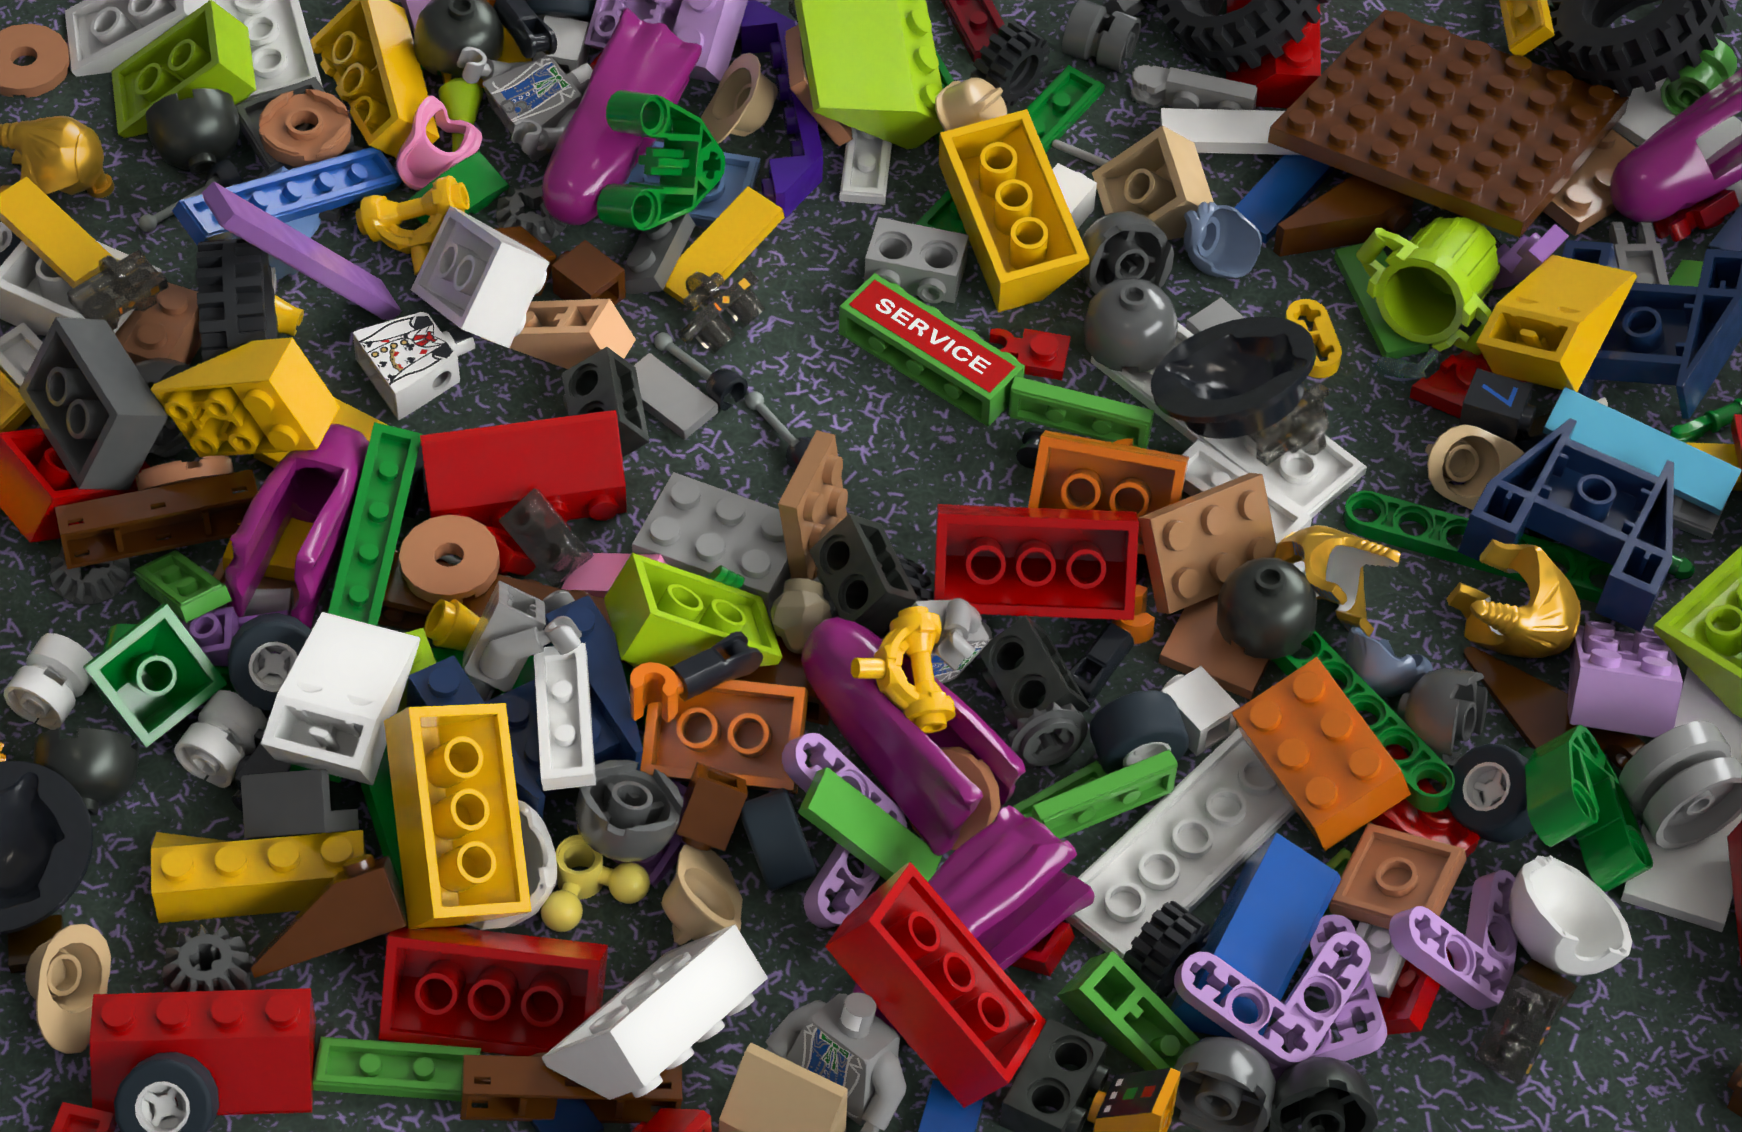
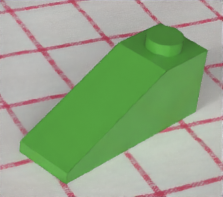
M1114 951L1090 958L1056 995L1089 1029L1146 1071L1173 1068L1183 1051L1194 1042L1200 1040Z

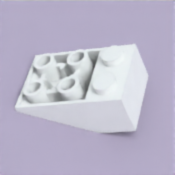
M322 612L276 696L261 745L275 760L313 770L326 769L331 775L373 785L387 744L384 720L397 713L421 640L420 637Z

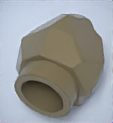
M803 578L786 580L783 594L773 602L770 613L776 635L782 637L787 649L795 654H802L805 641L818 624L832 618L829 602L823 598L824 586L817 581Z

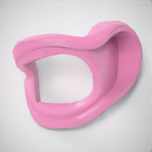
M428 96L416 110L412 131L401 146L397 156L396 169L401 180L410 189L420 191L438 176L475 154L482 143V133L471 123L449 119L444 104L436 97ZM434 115L437 126L443 131L464 134L463 141L455 152L442 151L435 147L427 138L426 126Z

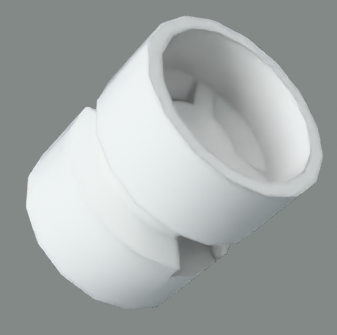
M56 633L43 635L28 655L27 666L19 668L4 689L3 696L6 703L21 718L33 723L39 718L36 724L50 730H56L61 727L74 708L75 697L83 695L91 683L83 666L91 661L93 657L85 648L68 637Z
M219 690L212 695L199 713V722L191 724L175 746L174 752L177 760L189 773L203 780L206 775H209L206 780L207 782L225 788L233 782L235 771L245 755H250L255 751L254 735L259 728L265 731L268 720L259 708L253 707L238 694Z

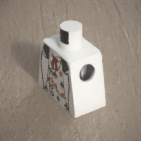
M418 312L353 332L357 362L398 420L411 414L459 383L458 356L475 349L474 339L470 332L458 326L441 332L430 315L424 312Z

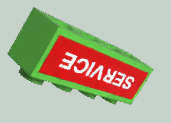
M875 273L839 306L840 335L987 427L1009 406L1010 390L1014 377L1024 378L1025 365L1021 364L1012 354L1000 351L981 339L973 330L961 327L945 317L937 308L930 305L927 306L906 293L898 284L890 283Z

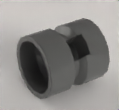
M1079 0L1071 12L1064 31L1062 53L1084 61L1096 57L1097 65L1123 73L1126 65L1121 64L1122 57L1131 59L1135 52L1141 31V19L1119 11L1108 15L1105 6L1087 0Z

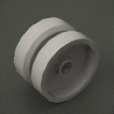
M1709 721L1687 723L1657 736L1636 752L1625 764L1619 776L1620 789L1632 807L1643 812V824L1656 844L1665 849L1682 848L1698 843L1723 829L1742 813V763L1731 757L1730 745L1717 726Z

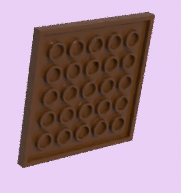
M1385 9L1270 126L1268 142L1520 238L1626 113L1629 97L1621 98L1618 93H1615L1607 86H1593L1590 83L1573 78L1568 72L1551 70L1532 63L1531 60L1524 56L1504 53L1491 48L1485 42L1471 41L1450 33L1444 27L1430 26L1411 19L1405 13Z

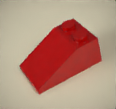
M41 428L0 433V508L30 543L61 538L54 507L138 491L136 479H134L129 490L79 489ZM145 461L138 474L142 472L141 470L150 468ZM82 521V522L71 523V524H69V526H70V525H75V524L84 523V522Z

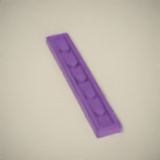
M214 181L202 192L204 201L220 226L383 320L395 318L402 312L381 279Z

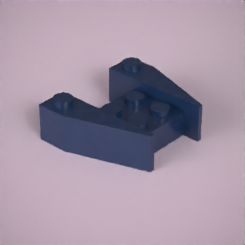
M1566 240L1562 257L1618 269L1613 243ZM1706 249L1698 287L1633 283L1578 393L1591 398L1595 379L1675 385L1682 419H1690L1742 338V251Z
M1570 418L1487 483L1470 514L1458 552L1480 561V555L1492 539L1504 544H1518L1526 528H1529L1613 565L1595 612L1641 632L1672 564L1674 462L1667 460L1660 476L1652 475L1571 440L1577 421Z
M587 595L545 614V627L555 618L567 616L573 620L582 633L579 639L581 643H585L587 650L595 765L608 760H631L639 762L637 770L640 771L643 748L637 723L631 717L630 695L615 633L591 597ZM552 642L544 645V647L554 646ZM454 655L409 675L406 708L506 703L517 798L531 806L543 820L545 797L561 789L543 791L541 783L535 680L484 702Z

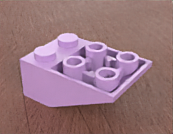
M597 0L584 44L603 51L617 26L623 9L629 8L640 20L652 24H666L682 41L701 45L702 52L689 77L719 84L729 67L748 0Z
M1587 621L1585 626L1579 625L1570 650L1567 706L1570 724L1654 738L1673 729L1683 685L1675 653L1651 629H1642L1641 632L1635 630V634L1615 631V626L1601 621Z

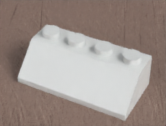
M734 924L666 952L546 1053L542 1060L548 1068L609 1100L632 1092L635 1098H639L663 1082L660 1076L662 1071L673 1069L692 1057L694 1051L691 1046L696 1041L698 1043L703 1042L720 1032L725 1027L722 1019L726 1015H734L754 1002L755 998L752 992L766 981L768 977Z

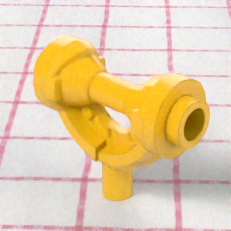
M453 176L437 179L432 183L433 187L422 197L400 203L387 200L386 196L381 195L363 197L360 208L356 210V221L360 232L364 236L368 235L373 242L382 241L394 250L405 254L411 253L414 275H418L449 207H455L464 213L470 207L469 195L465 185L462 182L457 183ZM424 215L430 216L428 222L416 230H406L399 226L405 220Z
M908 607L899 611L898 617L891 621L889 624L890 632L881 642L878 651L874 654V658H854L852 660L851 674L853 678L876 679L880 692L884 693L897 708L902 710L906 718L924 733H934L945 729L947 722L956 715L950 695L946 696V693L941 690L934 680L931 662L934 644L938 643L941 636V621L939 615L929 612L927 607ZM904 653L911 660L914 686L908 683L901 667Z

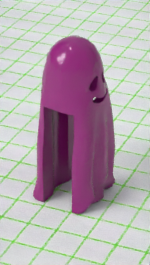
M629 8L623 9L617 26L592 71L582 100L558 139L546 167L541 188L543 203L549 215L561 223L574 226L585 224L598 215L597 202L602 189L613 183L625 184L631 171L638 163L639 155H645L646 147H652L657 140L656 138L636 136L612 130L606 119V107L611 95L619 90L655 94L677 105L690 80L689 75L700 58L702 52L701 45L684 42L666 24L644 22Z
M1742 68L1662 126L1617 164L1610 179V196L1614 207L1622 216L1633 222H1654L1665 219L1676 211L1690 208L1696 205L1697 202L1709 198L1742 180V134L1726 144L1707 160H1705L1696 143V140L1709 130L1742 111Z
M331 424L317 450L290 451L276 465L257 491L238 529L231 536L233 559L225 569L226 581L224 584L232 600L226 604L227 607L234 608L238 617H242L269 566L281 536L291 518L314 524L296 557L294 580L299 591V597L291 611V616L296 617L312 630L316 606L347 536L369 441L360 431L341 424Z
M839 617L824 620L812 630L805 641L801 655L805 677L841 734L921 834L933 853L937 856L946 854L953 848L963 824L975 811L983 794L940 748L962 747L971 751L968 753L977 760L982 759L990 767L999 786L1000 810L1012 797L1018 778L1026 772L1022 759L977 713L936 677H934V680L941 690L946 693V696L950 695L956 715L947 722L945 729L934 733H924L906 718L903 711L897 708L884 693L880 692L876 679L853 678L851 674L852 660L854 658H874V654L878 651L883 640L868 628L854 621ZM904 654L901 667L908 683L914 686L911 660Z
M1010 805L998 812L993 823L956 849L928 881L1003 971L1030 951L1066 918L1093 904L1095 898L1091 886L1074 875H1068L1061 871L1062 868L1077 856V852L1068 840L1063 841L1059 839L1043 823L1032 817H1025ZM855 983L853 993H864L858 984ZM876 1008L875 1016L893 1028L899 1037H902L882 1012Z

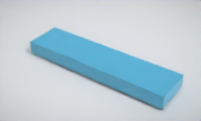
M1564 387L1542 432L1549 435L1571 418L1577 421L1571 440L1659 477L1667 460L1674 462V495L1718 516L1742 471L1738 467L1567 387Z

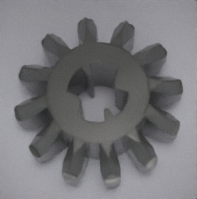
M202 924L198 929V936L193 938L180 932L178 938L179 947L166 948L164 955L166 965L163 967L161 975L163 984L167 986L169 992L250 990L251 988L250 976L253 975L251 971L253 959L247 953L246 944L241 939V936L230 938L229 931L223 925L213 935L208 934L207 929ZM212 968L211 970L203 971V969Z

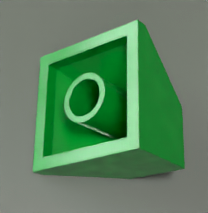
M166 603L158 607L83 666L108 709L132 739L146 748L227 684Z

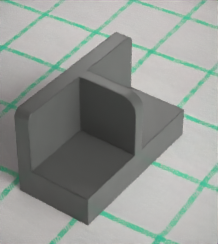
M326 769L243 775L241 777L244 838L359 830L358 809L331 811L329 773Z

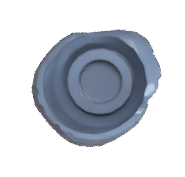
M1202 202L1198 206L1197 211L1190 210L1184 214L1187 223L1184 232V248L1188 253L1190 261L1198 270L1208 276L1227 279L1243 277L1250 273L1257 261L1262 245L1260 231L1236 208L1228 205H1216L1214 202Z
M1352 627L1348 633L1346 663L1381 698L1395 697L1408 692L1419 679L1429 671H1433L1430 661L1421 654H1407L1404 657H1397L1392 650L1389 640L1381 639L1377 641L1366 636L1358 627Z

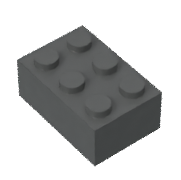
M55 317L18 391L79 489L129 490L168 417L107 321L102 319Z

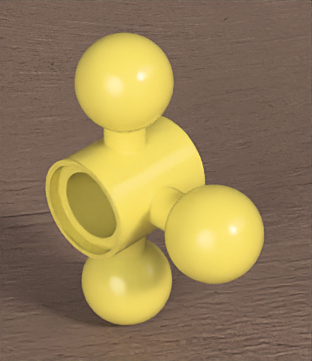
M578 824L577 830L579 835H573L564 839L556 849L557 883L560 890L552 892L541 907L543 922L548 928L556 932H567L575 928L583 914L582 904L579 899H587L594 896L603 885L609 887L610 893L617 901L625 904H633L642 900L650 887L647 871L637 863L625 862L619 864L614 869L603 866V855L594 851L583 840ZM577 866L588 867V869L583 871L572 870V868Z

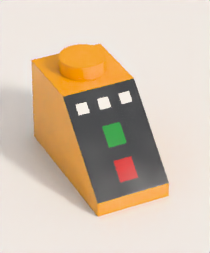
M1173 1068L1115 1074L1108 1092L1105 1093L1098 1090L1090 1107L1087 1121L1095 1124L1093 1132H1167L1172 1122L1181 1072Z

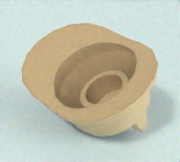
M751 53L742 54L731 63L725 71L715 95L701 116V119L718 144L729 134L745 137L755 132L766 123L773 109L778 88L761 73V64L757 56Z
M976 77L962 82L953 81L941 90L935 99V110L939 122L944 130L948 131L1007 115V108L1001 96L1003 90L1001 87L995 88L986 80Z
M1466 424L1451 427L1441 434L1434 444H1428L1425 452L1429 455L1427 459L1428 478L1434 490L1443 497L1471 510L1474 509L1487 483L1524 454L1513 443L1479 427ZM1453 480V481H1456V482H1465V483L1462 484V485H1453V484H1451V483H1449V482Z
M687 844L683 845L678 854L676 875L666 889L661 902L665 914L673 923L674 942L682 945L691 939L695 941L734 924L740 931L743 899L727 863L712 850L703 851Z
M86 924L69 925L58 931L52 939L37 947L30 956L26 966L25 981L30 995L36 1001V1018L41 1034L53 1049L65 1054L81 1053L86 1049L90 1040L93 994H107L111 965L108 943L97 929Z

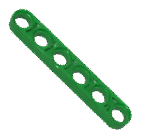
M1373 491L1355 492L1346 501L1343 521L1345 526L1356 535L1527 583L1519 573L1502 572L1459 553V549L1448 543L1447 537L1454 534L1464 535L1469 518ZM1359 508H1368L1377 514L1378 519L1373 522H1362L1352 512ZM1406 521H1414L1421 524L1425 532L1417 536L1404 533L1399 525ZM1523 534L1518 543L1519 545L1529 544L1541 547L1552 561H1557L1566 567L1568 572L1564 575L1571 583L1578 598L1595 603L1599 602L1603 589L1595 587L1589 578L1597 574L1609 576L1613 565L1572 547Z
M1316 631L1313 632L1311 638L1309 635L1301 643V645L1308 647L1312 651L1313 655L1311 657L1297 659L1288 655L1271 659L1288 676L1318 657L1330 675L1343 682L1345 688L1342 691L1356 710L1371 712L1376 716L1378 721L1369 727L1384 747L1391 744L1402 745L1411 753L1406 759H1393L1402 770L1411 793L1405 799L1418 810L1425 812H1437L1448 806L1455 785V778L1451 769ZM1424 778L1435 779L1442 784L1444 790L1437 794H1428L1419 789L1417 782Z

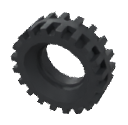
M1158 0L1157 7L1164 16L1162 20L1194 61L1198 64L1203 61L1206 67L1212 71H1217L1222 64L1228 72H1237L1240 63L1247 62L1250 68L1253 69L1261 66V57L1269 53L1275 59L1283 55L1284 52L1281 46L1291 39L1299 43L1305 37L1301 29L1307 22L1316 24L1321 17V14L1316 9L1320 3H1329V0H1252L1243 8L1222 16H1218V12L1223 0Z
M1553 0L1552 4L1556 11L1550 12L1555 35L1550 39L1566 72L1571 74L1573 78L1590 83L1593 86L1603 85L1612 90H1617L1621 98L1630 97L1632 90L1635 88L1643 87L1646 93L1656 90V82L1668 77L1672 83L1681 78L1678 71L1685 66L1697 67L1702 62L1699 54L1703 50L1713 51L1718 45L1714 34L1725 33L1727 24L1724 17L1729 15L1728 7L1724 0H1664L1649 15L1634 23L1616 28H1607L1620 16L1635 8L1660 0Z
M242 238L201 241L198 243V252L196 253L198 269H196L198 285L197 304L199 308V332L202 341L201 352L203 362L251 341L278 339V321L275 310V294L272 286L269 254Z

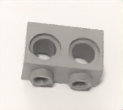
M878 217L865 257L864 282L875 273L890 283L898 284L906 293L919 296L928 303H939L941 301L955 303L967 263L969 235Z

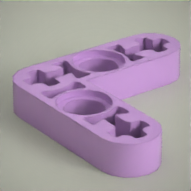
M809 733L795 738L785 745L782 752L784 770L806 793L816 772L828 767L907 828V822L901 809L827 738L817 733ZM806 749H809L812 753L809 761L813 766L809 768L805 764L808 757L804 752ZM840 844L836 845L804 897L806 915L819 928L828 929L841 925L844 919L865 900L880 877L878 873L866 864H864V873L861 878L853 876L847 866L849 851ZM841 887L847 889L837 893L831 904L835 912L830 913L827 910L830 901L825 895L835 893Z
M1498 870L1481 876L1474 882L1465 936L1423 906H1416L1396 913L1391 918L1389 924V934L1394 948L1402 957L1474 1009L1483 1010L1506 1002L1510 995L1506 989L1513 977L1518 938L1512 928L1509 912L1511 889L1516 878L1506 870ZM1488 930L1490 931L1492 937L1495 940L1496 950L1493 948L1490 942ZM1446 947L1452 955L1454 969L1448 960Z
M1336 914L1322 917L1309 943L1313 956L1316 955L1319 948L1328 938L1342 931L1357 934L1352 922L1346 917ZM1346 948L1342 949L1344 957L1338 958L1332 970L1326 975L1335 979L1339 972L1351 964L1349 962L1351 952ZM1368 969L1361 978L1360 986L1352 992L1325 1034L1322 1046L1314 1051L1309 1058L1332 1057L1341 1061H1348L1378 1050L1385 1043L1387 1026ZM1325 992V995H1326L1328 1004H1329V1006H1330L1329 997H1328L1327 993ZM1329 1008L1315 1013H1325L1328 1011ZM1365 1020L1368 1031L1358 1034L1355 1023ZM1267 1027L1264 1035L1267 1034L1271 1030V1028ZM1337 1027L1341 1041L1335 1043L1331 1029ZM1292 1031L1282 1036L1288 1053L1296 1048L1295 1040L1298 1036ZM1268 1061L1277 1082L1286 1068H1280Z
M1343 931L1334 934L1319 948L1284 1004L1222 959L1209 952H1197L1190 955L1177 968L1174 976V985L1177 993L1188 1004L1237 1039L1251 1045L1272 1064L1287 1069L1293 1064L1308 1059L1314 1053L1368 969L1371 955L1367 943L1359 935ZM1346 948L1351 952L1349 956L1351 964L1339 972L1335 979L1326 975L1338 961L1339 955L1337 953ZM1203 968L1210 973L1206 980L1209 985L1206 984L1200 990L1192 984L1196 977L1192 972L1196 973ZM1226 984L1230 985L1233 989L1221 1000L1220 1005L1215 1003L1213 1000L1220 994L1219 991ZM1310 986L1319 987L1327 993L1330 1001L1327 1012L1315 1013L1306 1006L1304 1001L1306 988ZM1247 997L1256 1004L1258 1018L1255 1023L1245 1024L1234 1016L1232 1011L1234 998ZM1273 1016L1277 1021L1269 1027L1271 1030L1264 1037L1261 1036L1258 1031ZM1292 1031L1298 1036L1295 1040L1297 1048L1287 1053L1281 1048L1284 1044L1282 1036Z

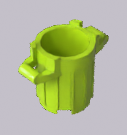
M1466 217L1436 218L1427 226L1421 228L1410 241L1383 228H1376L1357 251L1356 256L1367 274L1371 277L1366 292L1373 299L1376 297V303L1386 323L1394 332L1406 339L1432 344L1431 347L1439 352L1454 345L1476 355L1482 353L1476 342L1492 313L1482 300L1494 287L1492 285L1496 280L1497 274L1500 272V264L1498 265L1496 253L1497 248L1495 246L1496 240L1484 225ZM1385 246H1388L1393 252L1385 259L1389 264L1385 268L1375 259ZM1476 318L1482 324L1469 337L1460 327L1462 324L1468 327Z

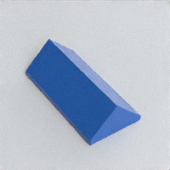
M1275 833L1246 861L1207 937L1206 945L1201 948L1200 952H1209L1216 955L1281 1001L1341 881L1339 873L1280 834ZM1201 968L1196 973L1192 972L1196 976L1192 983L1196 988L1201 990L1206 984L1209 985L1206 980L1210 973L1206 969ZM1226 984L1213 1001L1220 1005L1221 1000L1233 988ZM1177 994L1170 1009L1192 1032L1236 1038ZM1247 997L1234 998L1232 1003L1234 1016L1242 1023H1255L1258 1018L1256 1004ZM1271 1016L1269 1022L1258 1031V1033L1261 1036L1264 1035L1273 1016Z

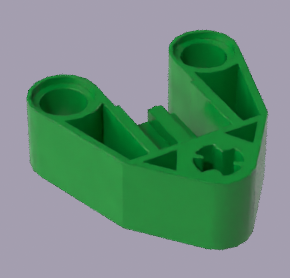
M619 90L611 95L606 107V119L612 130L636 136L663 139L664 146L663 148L646 147V155H639L638 164L645 165L644 174L661 176L660 183L629 182V184L613 183L607 185L602 189L598 197L597 213L600 220L610 226L646 231L692 212L721 180L725 170L724 153L703 120L659 95Z
M1578 725L1536 748L1525 765L1528 816L1539 838L1546 845L1552 847L1576 834L1585 866L1596 885L1605 892L1650 870L1653 867V859L1628 799L1620 789L1616 774L1591 732L1583 725Z

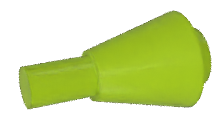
M454 78L439 88L438 94L440 101L448 112L449 119L462 120L472 125L475 124L484 93L483 89L476 83H467L463 78ZM452 133V152H455L460 147L464 134Z

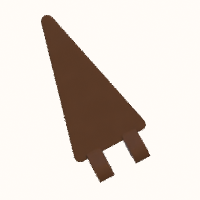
M1470 646L1464 649V658L1474 672L1483 674L1484 679H1481V682L1530 748L1536 749L1578 726L1572 725L1569 722L1567 710L1568 693L1475 647ZM1586 727L1596 739L1602 752L1607 754L1610 761L1621 770H1623L1625 764L1636 752L1646 745L1633 734Z

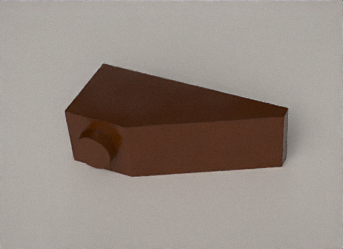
M1352 175L1280 222L1277 226L1273 252L1281 257L1364 243L1376 228H1383L1386 231L1398 234L1408 226L1412 219L1414 198Z
M365 854L345 862L342 865L344 871L339 872L257 955L251 967L254 978L405 927L407 924L405 898L389 855L374 860L373 854Z

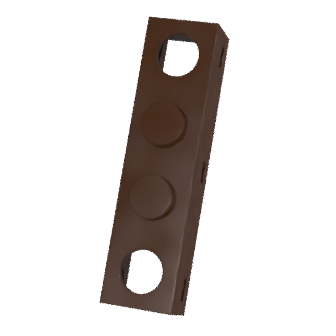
M253 469L54 507L67 569L230 538L238 529L239 525L237 523H241L251 501L258 491ZM245 490L244 492H239V493H234V494H233V492ZM82 521L84 522V523H80V524H75V525H70V526H69V524H71V523L82 522ZM171 537L170 539L157 541V539ZM90 553L89 555L75 557V555Z
M546 1052L536 1053L531 1056H463L460 1120L532 1121L554 1119L558 1098L583 1099L600 1123L628 1124L640 1123L642 1121L648 1123L657 1113L651 1112V1106H667V1108L681 1109L683 1099L682 1064L673 1069L662 1071L660 1076L663 1082L639 1098H635L632 1092L609 1100L548 1068L542 1060ZM472 1103H488V1108H472Z

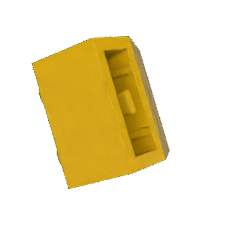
M1551 255L1496 304L1476 344L1495 374L1560 390L1567 387L1578 392L1637 275L1631 271Z
M293 337L251 341L155 383L151 388V391L164 407L166 413L172 418L199 457L317 450L340 408Z

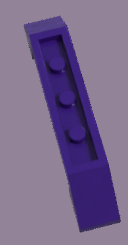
M748 0L736 40H740L741 54L770 51L772 69H781L782 74L776 75L779 102H788V107L783 108L786 135L794 134L796 140L790 141L791 157L769 159V178L761 179L762 196L783 209L785 217L783 220H785L823 181V150L815 118L790 89L785 35L787 30L796 26L795 21L756 0Z

